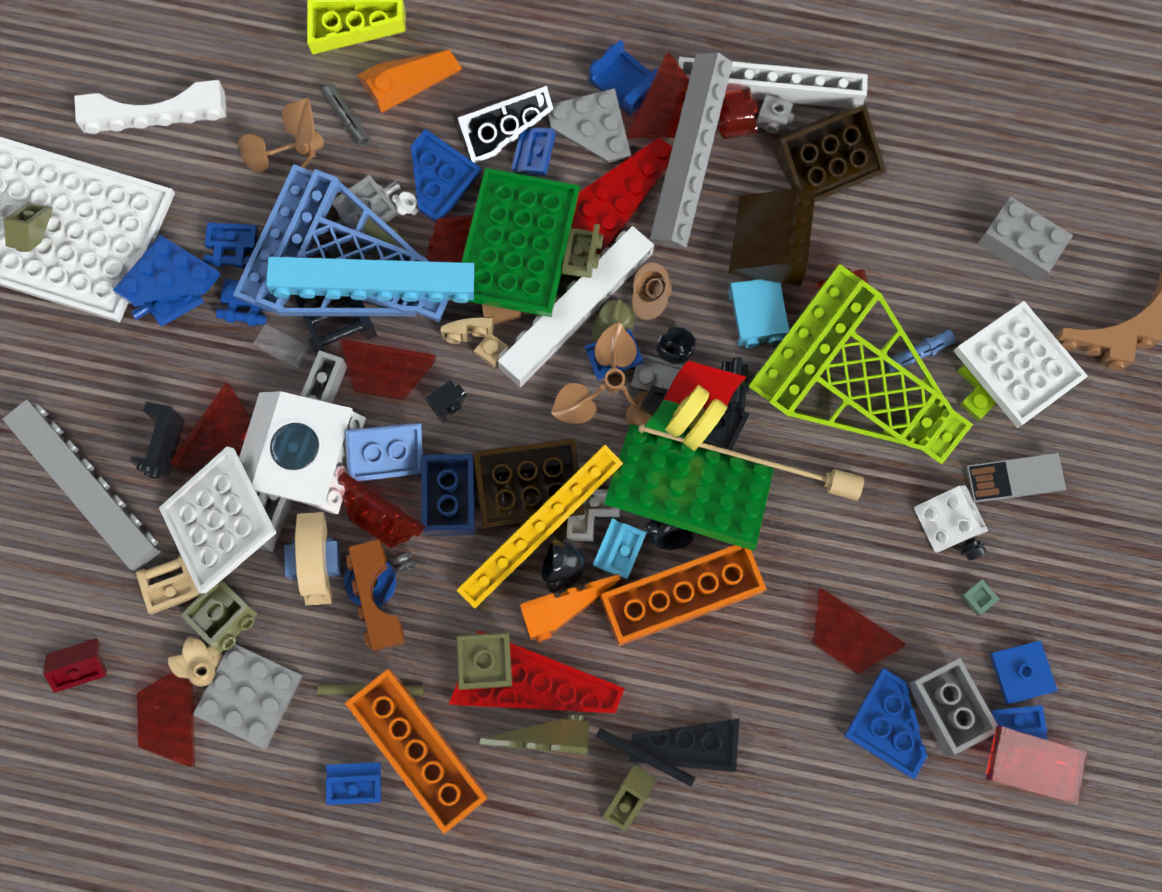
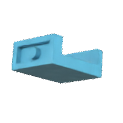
M761 279L730 284L728 296L729 301L733 302L739 336L737 340L738 346L754 348L761 343L779 344L789 331L781 284Z

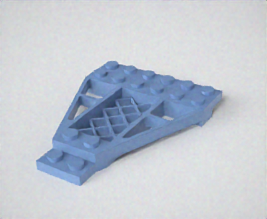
M293 164L233 296L236 299L280 316H417L419 314L440 322L449 299H443L442 302H430L428 299L417 298V301L409 302L402 300V298H393L392 301H381L376 297H366L362 301L379 308H328L331 299L325 297L320 308H285L290 295L287 298H279L270 294L267 288L268 257L308 258L321 253L322 257L326 258L324 251L337 246L341 256L335 259H352L360 255L362 260H365L363 254L376 249L381 258L379 260L392 261L399 258L401 261L429 262L348 190L337 177L317 169L313 172ZM338 192L344 194L363 212L355 230L325 219ZM367 218H370L400 247L361 233ZM331 232L335 241L321 246L317 236ZM335 234L342 236V238L337 239ZM315 241H316L318 247L312 249V247H313V245H314V243H315ZM354 241L358 250L344 255L340 245ZM358 243L365 245V247L360 248ZM382 252L389 254V256L383 257Z

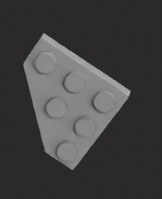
M615 88L552 104L553 110L548 113L551 128L554 129L555 133L563 135L582 149L599 156L606 163L617 162L631 157Z

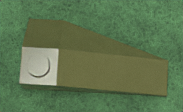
M569 714L568 719H560L480 738L479 744L586 755L589 721H584V716Z

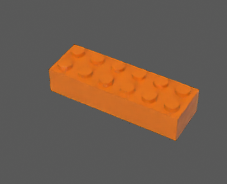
M734 545L602 593L600 600L619 647L762 594L766 590V586L751 550Z
M387 669L345 703L443 834L448 832L489 798V795L393 670Z

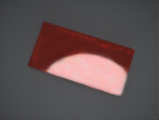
M996 726L986 780L1077 805L1087 752L1005 727Z

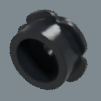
M972 538L963 544L964 548L961 554L965 555L968 560L977 559L986 552L985 542Z

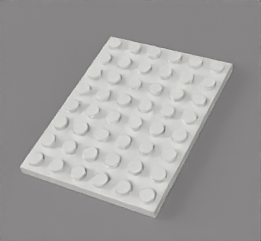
M0 137V286L120 323L128 302L117 296L113 289L154 243L175 192L171 188ZM28 202L51 206L52 214L42 243L30 252H19L15 248L6 247L4 218Z

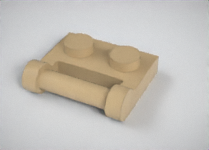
M181 555L175 560L148 570L143 568L136 571L147 611L151 615L201 595ZM180 568L183 570V573L150 585V579Z

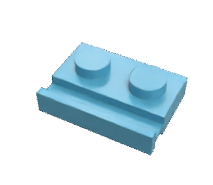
M612 518L592 567L599 568L614 576L619 574L621 579L627 581L646 532Z

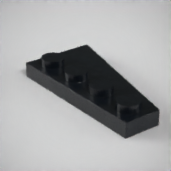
M652 385L639 409L653 416L660 407L668 390ZM727 407L720 421L703 443L732 451L750 413L733 410L731 431H729L730 407Z
M740 718L632 734L631 744L675 767L735 773L737 768ZM630 755L629 762L644 763Z

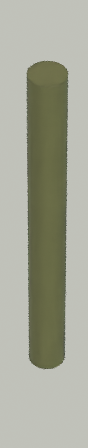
M318 684L317 694L356 695L368 684ZM404 685L411 695H424V685Z

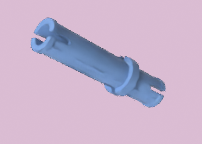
M946 330L932 338H924L922 343L915 345L914 348L922 359L926 356L932 357L936 355L937 351L955 344L956 341L953 333L950 330ZM909 349L890 357L902 367L916 362ZM883 360L886 372L897 371L895 367Z

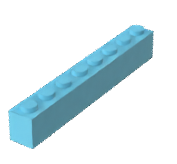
M268 257L267 288L270 294L279 298L299 295L302 298L310 299L317 295L325 296L328 299H340L341 296H351L355 300L376 297L381 301L402 298L404 301L413 302L417 301L418 298L428 299L430 302H442L443 299H451L456 303H466L468 300H474L475 271L474 263Z

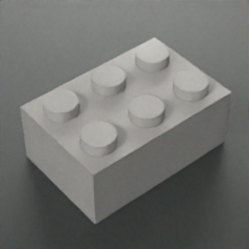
M1010 196L977 245L1039 283L1050 272L1073 235Z
M961 658L949 661L907 683L945 756L955 755L1001 731Z

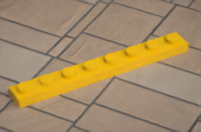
M604 444L457 588V591L476 608L623 464L620 459Z

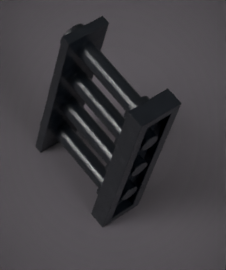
M338 247L329 249L330 256L326 258L335 259L340 257L341 254ZM294 295L299 308H305V304L324 297L315 295L314 298L307 299ZM349 296L345 299V302L331 308H365L362 300H355ZM303 316L313 337L309 339V343L314 353L319 352V350L325 352L324 346L357 332H360V334L365 332L368 340L377 336L369 316H358V319L354 320L355 323L320 338L316 333L314 325L335 316Z

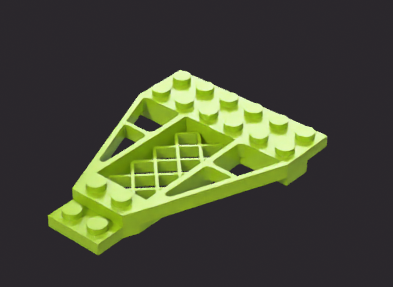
M841 264L837 265L748 385V387L789 417L920 449L940 464H943L973 426L970 421L952 409L882 294ZM877 301L880 302L896 328L894 334L881 349L876 348L855 332ZM850 336L857 340L856 342L846 343ZM899 336H901L925 376L923 380L917 378L887 355L888 350ZM859 345L861 359L846 361L845 347ZM863 345L878 356L864 358ZM841 349L843 362L831 363ZM883 359L899 371L885 373ZM879 360L881 373L867 375L865 362ZM861 363L863 376L849 378L847 365ZM844 366L845 379L831 381L829 368ZM825 369L827 374V380L821 377ZM900 375L901 388L887 390L886 377ZM904 375L918 385L905 387ZM882 377L883 391L869 393L868 379ZM864 380L866 394L851 396L850 382ZM815 382L821 383L842 399L829 419L794 411ZM846 383L847 395L834 385ZM920 389L921 403L908 405L906 391ZM924 389L929 392L926 397ZM902 392L904 405L890 407L888 394ZM884 395L886 408L872 410L870 397ZM866 398L868 410L854 401V399ZM846 405H851L882 427L884 431L877 432L834 420ZM917 408L909 418L908 409ZM904 410L906 423L892 425L890 412ZM886 412L888 424L874 414Z

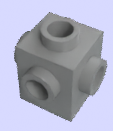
M766 95L756 127L765 129L771 134L782 135L785 127L790 128L795 115L790 113L793 103L787 102L783 98H774Z

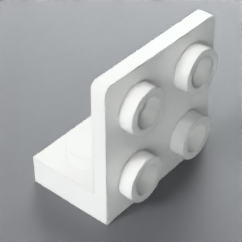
M966 485L953 488L914 507L935 552H940L988 531Z

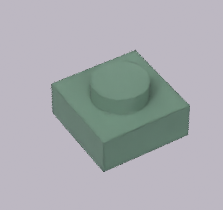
M983 579L961 595L962 599L977 616L983 614L1000 600Z

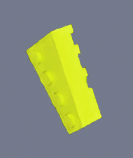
M308 0L307 43L312 54L405 32V6L403 0Z

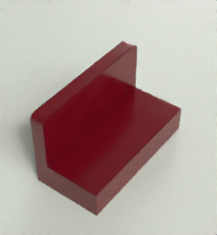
M97 638L46 655L43 675L54 693L106 677L107 669L99 656L100 642Z

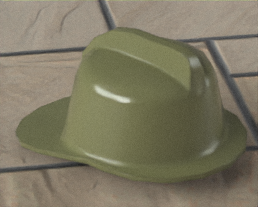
M620 299L610 300L602 304L597 311L592 329L593 343L598 341L606 329L617 322H620L625 330L631 329L633 331L635 323L633 308Z

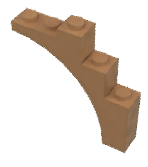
M1162 269L1158 286L1151 300L1136 317L1119 325L1103 329L1079 330L1063 327L1054 337L1065 350H1080L1090 356L1101 355V365L1108 366L1111 370H1124L1134 363L1136 346L1142 349H1149L1162 341Z

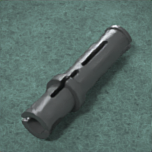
M334 83L324 86L322 93L343 122L345 131L351 134L358 147L367 145L371 138L361 125V119L354 115Z

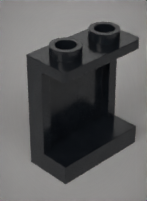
M146 402L143 412L156 424L146 457L131 456L130 462L136 466V470L144 472L146 477L152 479H159L160 476L169 477L185 420L171 406Z

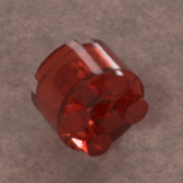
M749 86L725 91L719 116L721 125H717L723 140L758 133L757 122L754 119V113L758 112V105L755 98L751 99Z

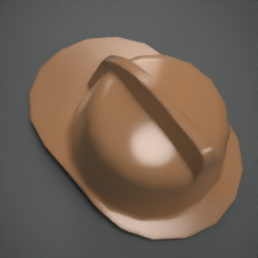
M651 262L643 265L634 278L632 307L635 315L643 320H651L662 314L671 294L672 286L668 272L659 263Z

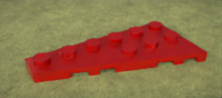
M657 138L579 192L571 228L593 231L595 224L600 225L599 234H603V243L601 249L597 248L596 254H601L606 247H610L668 168L673 146L664 140Z
M478 630V633H477V634H487V633ZM510 643L512 686L459 690L457 682L448 704L615 714L625 688Z

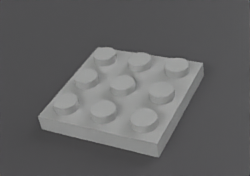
M234 644L224 654L215 672L213 681L208 685L193 715L263 749H267L303 676Z

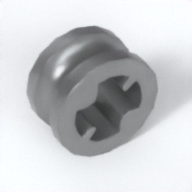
M411 552L404 553L390 562L392 566L396 567V574L404 573L417 565L416 561L411 560L413 556Z

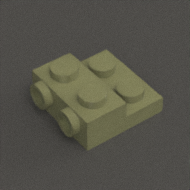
M221 580L210 591L202 593L181 616L212 648L221 653L223 650H228L234 646L236 642L235 637L242 630H248L253 626L255 622L254 617L258 613Z

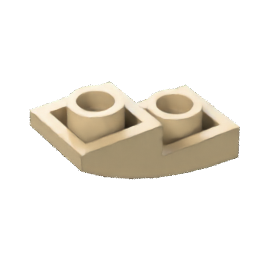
M468 318L441 326L442 339L452 344H459L461 341L467 342L468 333H472L476 337H485L488 332L493 335V318Z

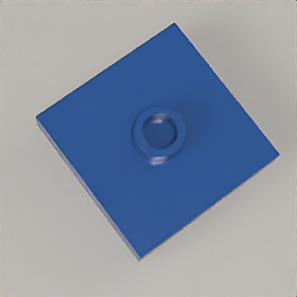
M1041 640L989 654L1005 704L1058 691Z

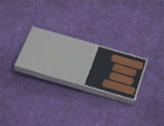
M1059 453L968 465L966 467L974 503L1066 490Z

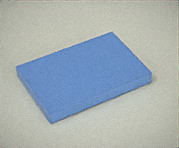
M421 423L344 430L347 479L349 482L421 474V455H423Z

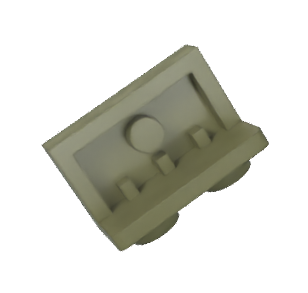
M599 224L594 225L593 231L570 229L562 274L591 278L593 268L598 269L600 254H596L597 248L601 249L603 243V234H599Z

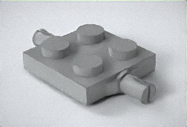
M368 175L348 189L385 223L399 214L389 197L401 189L395 180L383 188L376 184L373 178ZM341 194L332 203V207L340 218L335 223L355 230L363 212L344 194ZM365 228L362 230L361 233L366 234Z

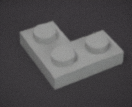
M597 489L583 502L585 515L568 517V541H593L595 517H620V509L604 504L608 490Z

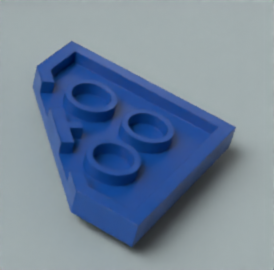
M425 129L411 145L419 212L438 225L481 175L482 168Z
M160 235L113 291L117 296L137 307L145 305V302L159 300L164 302L180 299V296L194 294L197 296L206 294L221 275L218 270Z
M882 668L843 737L910 779L915 780L928 756L920 737V728L914 708L912 709L907 682Z

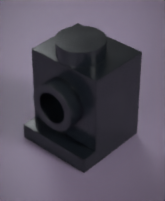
M450 380L427 396L426 399L428 405L441 422L444 423L447 421V414L452 415L462 408L461 404L464 403L463 399L467 397V394L459 384L455 386Z

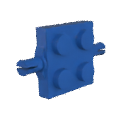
M201 295L180 296V299L160 302L156 300L145 302V305L139 306L132 310L131 313L136 320L150 313L162 327L204 303Z

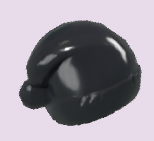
M650 519V522L645 526L646 533L653 535L655 545L664 550L683 548L690 544L696 535L694 532Z
M563 538L553 539L541 571L542 579L547 582L548 591L556 593L560 588L569 587L576 583L584 572V556L572 542Z

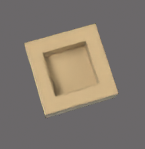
M488 332L474 350V354L492 367H495L498 364L500 353L509 346Z

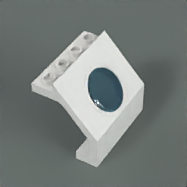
M281 391L261 392L258 395L239 460L256 493L259 492L302 502L331 514H338L348 482L344 430L363 428L366 417L353 412V408Z

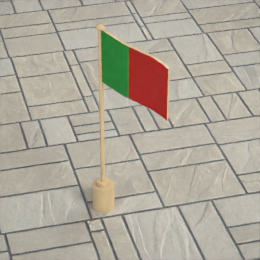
M688 361L674 377L660 407L646 425L641 424L639 426V432L643 433L644 431L683 442L690 428L687 427L678 437L672 436L665 428L674 417L673 413L685 397H689L693 390L700 385L709 392V398L702 408L705 409L715 399H719L725 405H728L734 391L746 377ZM703 442L699 446L824 481L823 486L827 487V493L858 501L863 490L864 477L833 469L831 473L827 472L826 476H821Z

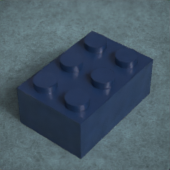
M473 454L421 455V531L424 536L475 535V463Z

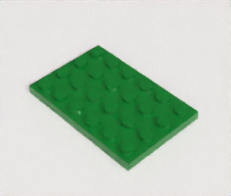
M485 168L462 263H474V300H468V302L552 317L580 185Z
M630 424L619 456L623 464L613 474L604 504L754 551L759 538L774 468L701 447L692 451L683 442L644 431L640 433L639 426Z

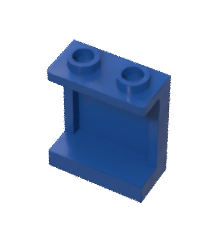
M619 40L615 45L611 44L605 51L604 56L599 60H594L589 67V82L600 92L615 88L619 108L629 116L661 86L663 74L656 68L652 72L645 68L624 50V42L622 40Z

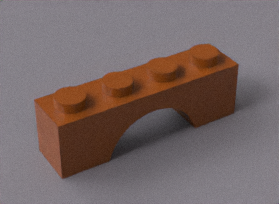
M378 539L348 547L350 552L349 555H346L349 570H354L356 580H352V586L355 596L360 595L362 604L358 606L360 620L366 622L368 630L364 631L366 646H371L372 650L377 652L406 644L400 618L382 612L377 607L373 596L374 584L377 578L388 569L383 543Z

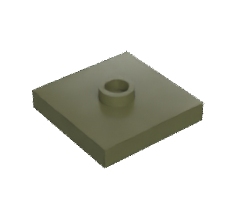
M509 632L456 636L459 690L512 686Z

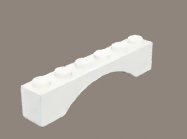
M219 80L195 82L176 97L150 105L123 104L108 99L99 93L75 96L76 123L84 133L96 134L107 130L121 131L125 128L134 127L142 129L152 125L168 126L171 123L179 122L193 123L197 120L206 119L214 121L227 117L225 92Z

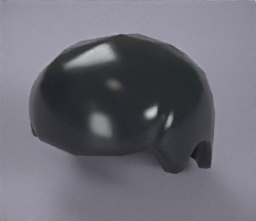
M673 326L664 335L660 334L656 344V351L664 361L671 364L684 363L690 359L694 352L696 338L690 331Z

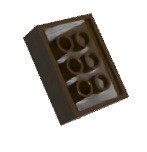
M866 104L850 106L771 139L777 161L790 187L796 190L816 193L815 202L887 172Z
M786 189L740 196L728 274L801 287L808 265L816 193Z
M575 438L473 451L483 528L525 523L579 470ZM584 503L569 517L585 515Z

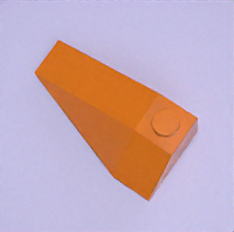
M445 50L380 63L357 76L379 111L383 113L457 73L462 68L452 52Z
M620 575L591 582L585 585V589L582 590L580 587L567 589L558 598L554 594H549L520 604L530 640L536 639L538 643L552 638L551 633L559 630L597 601L602 593L610 591L619 584L621 580Z

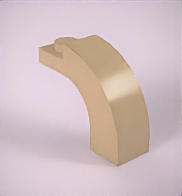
M324 512L297 514L295 531L296 570L300 596L304 597L305 605L332 604V592L326 564L327 526Z

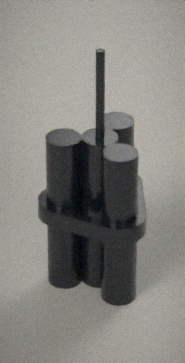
M733 357L731 362L724 361L721 366V370L746 377L734 391L727 405L731 408L729 431H731L733 408L738 411L745 410L746 393L749 392L747 384L748 365L742 364L741 357Z

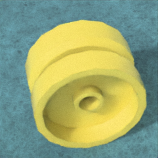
M700 385L693 390L689 397H685L673 413L674 417L665 428L674 437L680 436L687 427L690 428L683 439V444L692 451H695L701 445L728 407L719 399H715L705 409L702 408L709 398V392Z

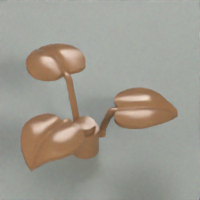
M309 98L289 103L282 110L283 124L290 134L295 135L297 140L295 143L266 151L264 140L256 134L249 133L239 138L237 144L240 149V155L251 170L258 173L266 171L269 167L267 155L276 154L291 148H295L301 155H308L301 166L302 168H306L311 159L316 157L314 152L323 147L324 141L322 136L317 131H314L313 114Z
M620 322L606 329L595 346L597 362L602 366L611 365V369L605 375L603 384L590 396L588 389L582 384L570 383L564 386L559 391L551 410L552 415L556 419L568 424L588 422L597 411L596 405L592 400L605 389L612 393L619 392L620 390L624 393L626 399L631 404L626 411V420L629 426L630 424L637 426L641 424L646 425L652 417L639 409L648 392L642 391L638 393L634 401L628 393L627 387L624 386V373L616 368V366L621 368L629 366L634 361L637 352L634 340Z

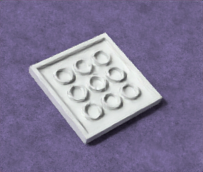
M1025 301L954 350L955 354L1017 428L1088 377Z
M231 447L223 449L159 507L199 593L210 591L276 534L234 448Z

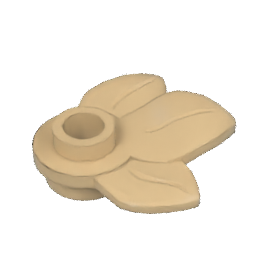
M188 637L183 645V655L168 658L169 668L179 678H188L196 686H206L213 681L215 668L219 666L223 654L211 646L206 648L205 644L198 638ZM199 669H205L207 671L206 674L202 676L198 675L196 672Z

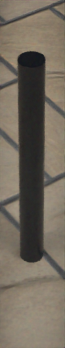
M601 727L595 736L692 787L696 777Z

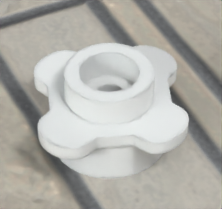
M402 192L399 196L393 195L392 201L396 204V210L400 215L407 213L417 214V199L409 192Z

